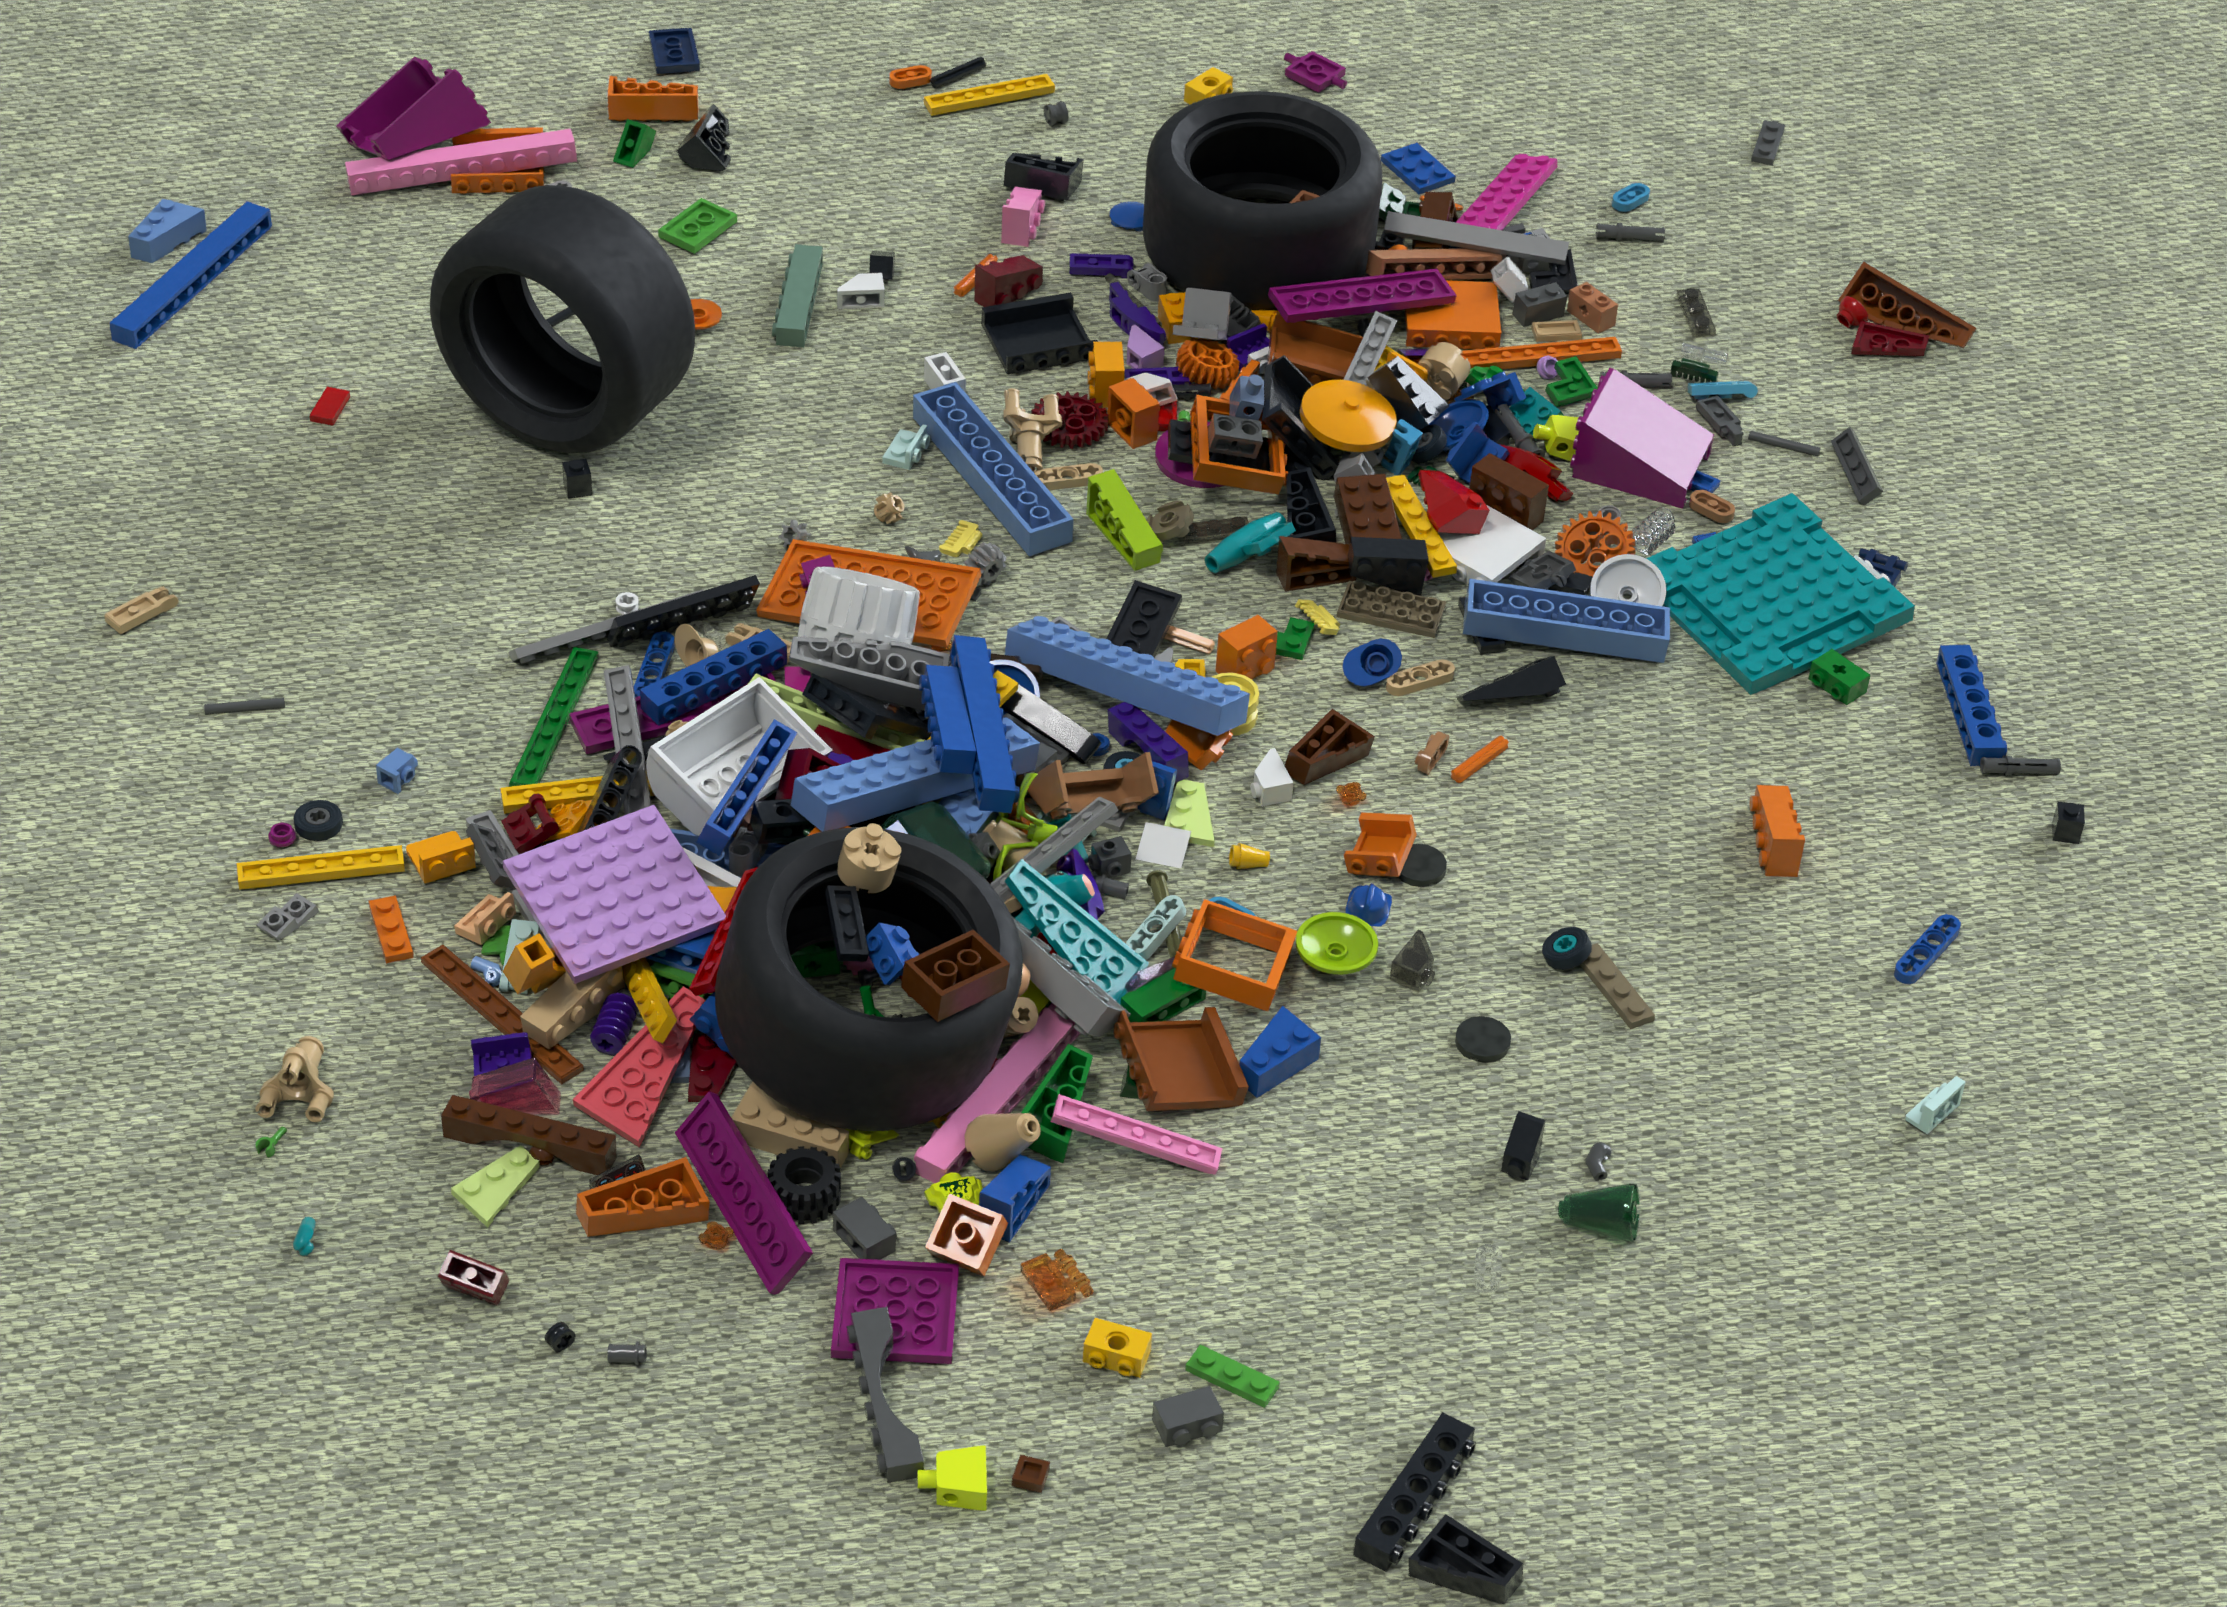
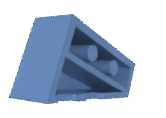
M162 199L128 236L131 258L153 263L174 251V247L179 244L189 242L190 238L194 235L206 232L204 209Z

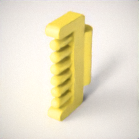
M960 520L959 526L953 530L948 540H945V543L939 546V551L956 558L961 553H970L983 536L979 531L978 524Z
M1298 599L1295 607L1303 610L1307 617H1310V620L1314 621L1318 628H1321V634H1337L1340 623L1322 605L1317 606L1312 600Z

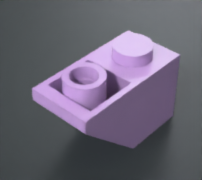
M1131 326L1127 345V364L1132 369L1162 367L1164 364V347L1138 326Z

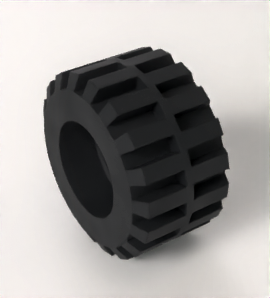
M799 1146L796 1150L790 1148L786 1150L785 1154H778L776 1160H772L770 1163L767 1177L792 1219L798 1220V1224H804L805 1220H810L811 1224L817 1223V1218L819 1217L825 1220L828 1218V1212L833 1214L836 1206H839L841 1201L840 1166L836 1164V1159L833 1156H828V1152L824 1150L817 1151L816 1147L805 1149L804 1146ZM800 1183H809V1184H812V1185L800 1186V1185H797V1184H800Z

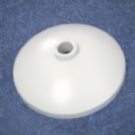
M1623 554L1606 560L1598 567L1591 581L1590 595L1663 606L1666 596V584L1662 573L1651 561L1638 555ZM1628 593L1631 595V598L1625 599L1623 595Z

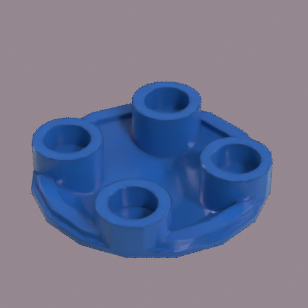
M1128 201L1113 206L1109 215L1111 224L1115 227L1143 231L1144 204Z

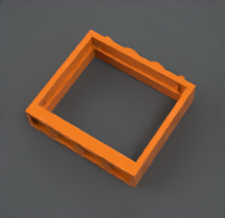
M1196 395L1190 411L1193 480L1279 495L1282 485L1285 486L1287 484L1288 471H1285L1287 454H1284L1286 444L1262 421V412L1259 421H1261L1262 430L1268 431L1270 471L1209 461L1207 420L1211 421L1213 414L1230 416L1229 400ZM1245 407L1243 410L1245 414H1247L1246 410L1248 407Z
M1204 899L1200 910L1194 909L1191 921L1188 923L1185 935L1172 963V967L1176 968L1173 979L1268 1012L1292 951L1297 930ZM1203 928L1277 952L1266 983L1191 958Z

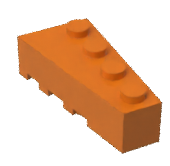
M609 76V120H660L663 122L670 120H682L685 122L698 120V85L670 82L667 86H662L661 83L649 80L648 83L644 84L637 83L635 78H627L626 82L617 81V76Z
M1757 785L1755 796L1750 797V811H1755L1753 815V829L1758 830L1756 834V847L1761 848L1759 866L1764 867L1765 876L1798 877L1805 837L1800 835L1802 828L1800 823H1797V812L1793 810V800L1789 787Z
M687 1157L578 1193L576 1215L587 1237L708 1221L710 1201Z

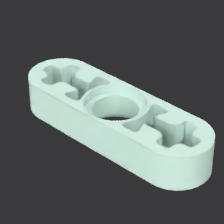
M1176 895L1165 897L1127 940L1126 944L1145 960L1149 959L1185 917L1186 908L1182 899ZM1162 925L1161 930L1158 932H1149L1153 926Z

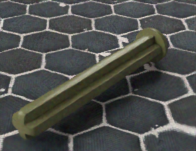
M1162 870L1152 871L1146 877L1147 884L1152 888L1156 906L1165 897L1170 896L1166 883L1168 876ZM1178 925L1165 939L1169 955L1172 959L1175 958L1182 940Z

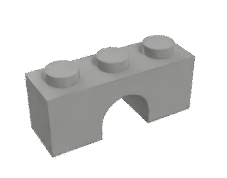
M1382 448L1368 452L1345 451L1334 474L1335 483L1337 477L1375 475L1372 467L1381 462L1384 455Z

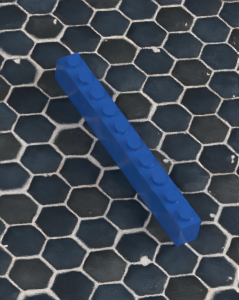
M246 201L110 322L112 341L137 349L272 227L270 209Z
M954 635L950 662L951 667L958 668L976 748L972 777L978 809L981 811L1011 813L1013 803H1017L1019 799V787L1015 786L1016 771L1012 770L1013 756L1009 755L1010 742L1009 739L1005 738L1006 724L1002 723L1003 709L999 708L1000 694L996 693L997 679L993 678L994 664L990 663L991 649H987L985 638Z

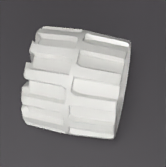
M816 567L812 573L802 607L797 637L827 638L831 642L851 639L852 643H865L866 640H876L877 644H890V641H897L912 645L920 591L902 582L873 574L834 567Z

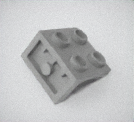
M1186 288L1182 325H1174L1173 335L1227 340L1232 294L1230 292Z

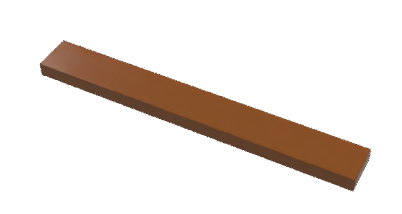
M441 945L421 957V963L501 1033L504 1035L523 1033L520 1019L523 1013L446 946ZM529 1037L532 1059L561 1085L584 1071V1065L558 1043L548 1049Z

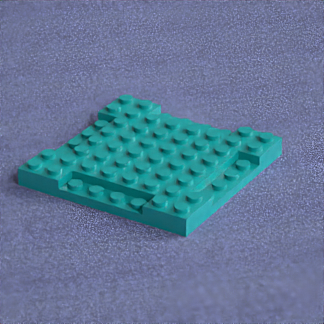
M1793 493L1753 510L1752 518L1682 550L1677 551L1675 548L1670 547L1646 558L1657 566L1664 577L1666 596L1663 607H1670V617L1750 695L1770 688L1810 669L1813 660L1831 649L1842 654L1913 621L1915 605L1884 577L1880 579L1875 578L1821 528L1822 520Z

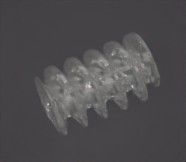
M1664 507L1656 508L1632 529V539H1635L1636 545L1634 547L1635 551L1644 556H1649L1675 533V519L1669 509Z

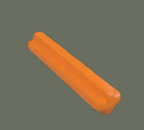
M988 254L979 264L983 266L989 265L991 261L997 262L998 258L996 255ZM975 267L954 286L955 295L964 297L975 286Z
M1503 736L1496 737L1451 771V779L1457 783L1463 782L1508 748V740L1504 739Z

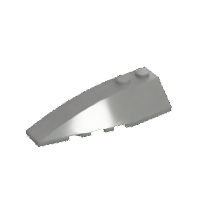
M793 637L789 661L820 677L861 694L925 711V704H922V691L919 690L920 675L925 674L926 665L948 666L950 654L897 641H890V644H877L876 640H866L865 643H852L851 639L831 642L827 638Z
M1013 917L1022 945L1023 964L1030 972L1031 981L1056 1005L1054 1010L1060 1016L1067 1020L1070 1018L1076 1023L1074 1028L1086 1037L1089 1034L1101 1037L1114 1028V1024L1118 1022L1122 1010H1125L1129 1018L1131 1014L1089 977L1070 970L1073 965L1069 961L1055 953L1050 954L1049 952L1052 948L1044 941L1035 936L1031 939L1030 935L1032 932Z

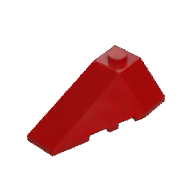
M1420 470L1421 489L1425 492L1424 504L1428 506L1426 514L1435 530L1443 533L1480 534L1490 511L1481 496L1442 471Z

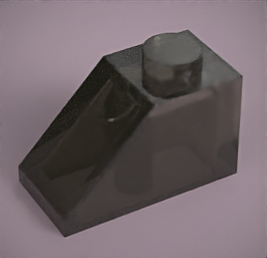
M1418 929L1394 958L1390 972L1391 981L1417 993L1425 985L1429 986L1435 976V971H1433L1434 957L1423 931Z

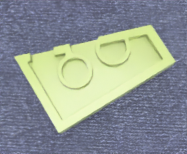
M1189 780L1177 782L1164 826L1191 831L1188 843L1214 847L1215 841L1204 783Z
M520 1145L453 1186L451 1194L488 1228L498 1212L509 1204L510 1198L517 1190H521L539 1169V1160L534 1159L529 1151Z

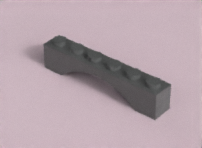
M887 1307L851 1313V1325L846 1326L849 1344L855 1343L856 1351H852L855 1369H861L862 1376L858 1377L861 1395L866 1394L868 1402L864 1403L867 1421L872 1420L874 1428L870 1429L873 1447L879 1446L880 1454L876 1455L879 1473L885 1472L887 1483L917 1478V1471L924 1470V1460L918 1435L907 1428L894 1415L881 1389V1373L885 1361L893 1349V1330Z

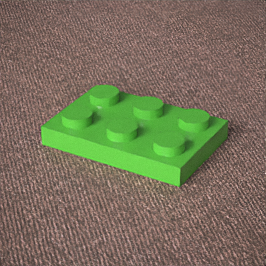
M700 198L658 229V237L695 254L737 222V214Z

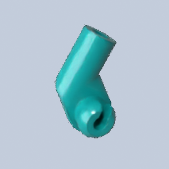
M312 1217L302 1219L293 1242L294 1250H298L301 1256H307L314 1250V1245L310 1240L315 1230L316 1221Z

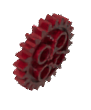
M1068 391L1063 396L1059 392L1056 393L1059 398L1058 406L1059 414L1062 416V426L1047 434L1043 442L1051 440V446L1060 443L1061 448L1069 445L1071 449L1076 444L1083 448V443L1091 446L1092 440L1099 442L1100 436L1104 437L1105 431H1108L1109 414H1107V408H1103V403H1096V398L1089 400L1088 394L1080 397L1079 392H1076L1074 396L1070 395ZM1042 398L1040 399V404L1035 403L1031 414L1045 415Z

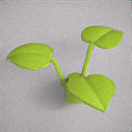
M1027 773L1020 787L1016 818L1020 819L1021 815L1033 823L1026 825L1007 819L1009 817L1008 813L998 812L999 815L996 818V823L1003 820L1011 826L1028 830L1027 839L1032 841L1003 845L994 868L993 881L1001 876L1003 861L1011 849L1035 848L1057 831L1058 826L1044 823V820H1039L1025 812L1024 797L1031 782L1038 775L1037 773Z

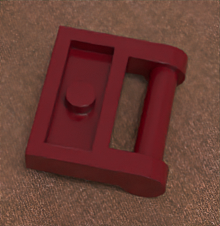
M533 794L526 805L517 811L511 812L506 818L501 820L519 854L530 851L554 835L559 829L558 823L554 818H551L545 807L546 801L541 794ZM535 814H538L542 822L541 827L538 829L531 818Z

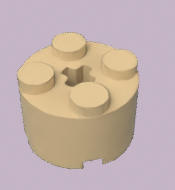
M1439 342L1435 346L1432 345L1418 362V365L1426 368L1428 371L1426 383L1445 400L1456 393L1471 370L1469 360H1465L1461 356L1462 351L1458 347L1446 342Z
M869 824L867 827L854 829L845 837L838 859V875L845 885L856 886L857 891L861 888L869 890L868 893L881 892L888 888L892 882L902 851L901 847L889 833L883 831L880 825Z

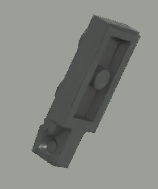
M1719 396L1696 401V409L1720 436H1726L1732 446L1742 444V435L1744 433L1741 431V421Z

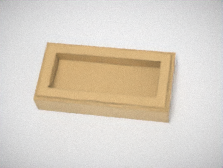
M1577 320L1533 322L1531 325L1536 342L1582 339V332Z

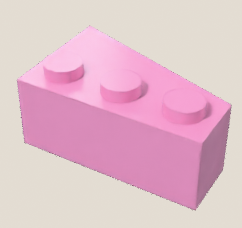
M1015 187L1010 194L1011 199L1006 200V204L1009 205H1003L1001 243L1028 247L1030 240H1035L1036 226L1039 227L1041 213L1043 214L1045 209V200H1042V190Z

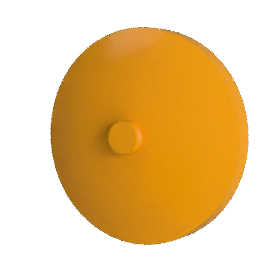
M1327 380L1313 385L1304 394L1300 406L1302 423L1315 438L1331 447L1350 452H1368L1386 445L1393 436V430L1397 422L1392 405L1383 395L1366 385L1348 380Z

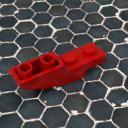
M1501 445L1510 452L1505 459L1507 463L1549 485L1548 496L1555 501H1567L1572 497L1574 493L1557 479L1562 470L1552 462L1533 452Z

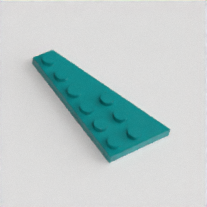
M1021 859L1005 879L1006 885L1056 953L1073 965L1070 970L1089 977L1121 1005V997L1133 989L1150 963Z

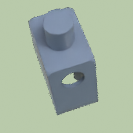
M1251 375L1250 377L1240 376L1229 397L1230 416L1259 421L1264 406V381L1259 375ZM1245 407H1248L1246 410L1247 414L1243 412Z

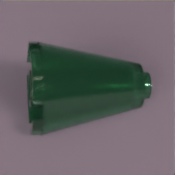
M1629 1183L1565 1195L1564 1201H1559L1558 1216L1563 1218L1564 1224L1626 1242H1634L1633 1240H1636L1640 1216V1214H1637V1204L1640 1205L1637 1184Z

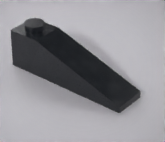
M712 104L680 143L676 150L679 158L684 163H688L691 168L724 171L731 161L730 155H725V150L730 149V144L725 139V137L729 136V120L715 104Z
M1551 656L1513 670V674L1509 673L1494 679L1493 683H1486L1456 698L1458 701H1472L1543 694L1547 698L1561 692L1559 687L1566 685L1555 656Z

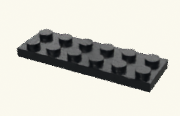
M1170 419L1168 424V460L1193 464L1191 423ZM1262 437L1263 442L1256 459L1209 452V461L1270 471L1268 438ZM1285 445L1284 454H1287L1285 471L1289 472L1308 468Z
M754 575L616 617L613 620L607 641L610 647L616 645L625 647L630 645L635 639H651L657 632L665 630L669 633L674 632L682 624L689 623L693 626L710 616L720 618L727 614V611L733 609L743 611L750 607L760 583L757 576Z

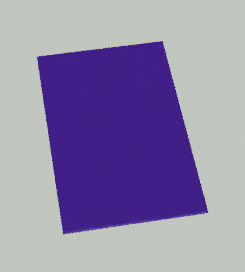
M1398 349L1404 355H1425L1428 349Z

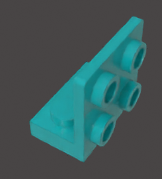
M1531 387L1524 392L1526 399L1509 407L1526 433L1532 435L1535 425L1545 426L1551 415L1564 416L1557 407Z

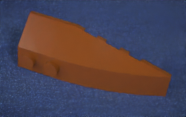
M1865 262L1862 263L1838 299L1841 302L1845 296L1855 298L1867 311L1869 320L1877 324L1929 335V339L1960 348L1966 346L1977 329Z

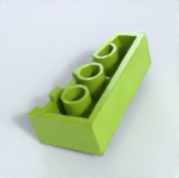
M1115 469L1088 477L1086 514L1134 571L1161 563L1163 545Z

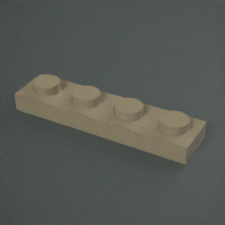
M1598 943L1593 944L1589 957L1580 964L1581 968L1630 1029L1653 1022L1655 1019L1653 1011Z

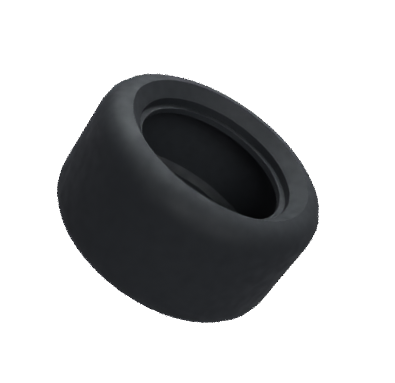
M1245 91L1217 95L1197 101L1184 107L1169 118L1157 131L1149 148L1146 164L1143 237L1148 256L1155 267L1167 276V280L1181 291L1186 292V288L1230 292L1238 301L1244 304V308H1249V312L1251 310H1277L1268 296L1269 288L1362 277L1366 272L1369 250H1375L1382 189V165L1379 153L1369 136L1356 122L1340 111L1315 100L1286 93ZM1302 190L1319 196L1307 201L1290 203ZM1236 199H1269L1286 202L1287 204H1263Z
M544 185L524 190L508 198L449 248L440 260L432 279L430 293L432 328L440 352L454 378L471 400L498 425L518 438L547 450L565 453H587L601 450L617 442L679 385L689 369L695 347L693 308L686 286L672 259L656 238L633 216L609 200L582 189ZM526 278L550 290L574 312L588 331L600 361L590 358L572 347L552 328L535 304Z
M860 827L832 829L798 839L782 847L769 856L747 881L733 913L717 972L715 1010L718 1025L729 1052L746 1075L768 1096L804 1117L830 1126L859 1131H889L924 1124L949 1113L967 1100L983 1082L996 1059L1021 986L1023 956L1019 933L1013 917L1003 900L987 880L968 863L948 850L927 840L906 833L883 829V831L889 833L897 841L902 851L894 877L888 888L878 893H868L869 890L861 888L857 891L865 936L878 923L900 926L907 931L914 950L920 955L974 930L1010 963L1007 986L1005 990L938 1022L928 1012L904 1018L879 1017L851 1010L828 999L804 979L796 968L791 955L815 943L834 941L825 892L827 886H847L838 875V859L845 837L848 833Z

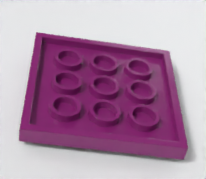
M840 1258L831 1358L853 1359L852 1351H856L855 1343L849 1344L846 1326L851 1325V1313L887 1307L893 1330V1349L886 1361L952 1364L959 1264Z

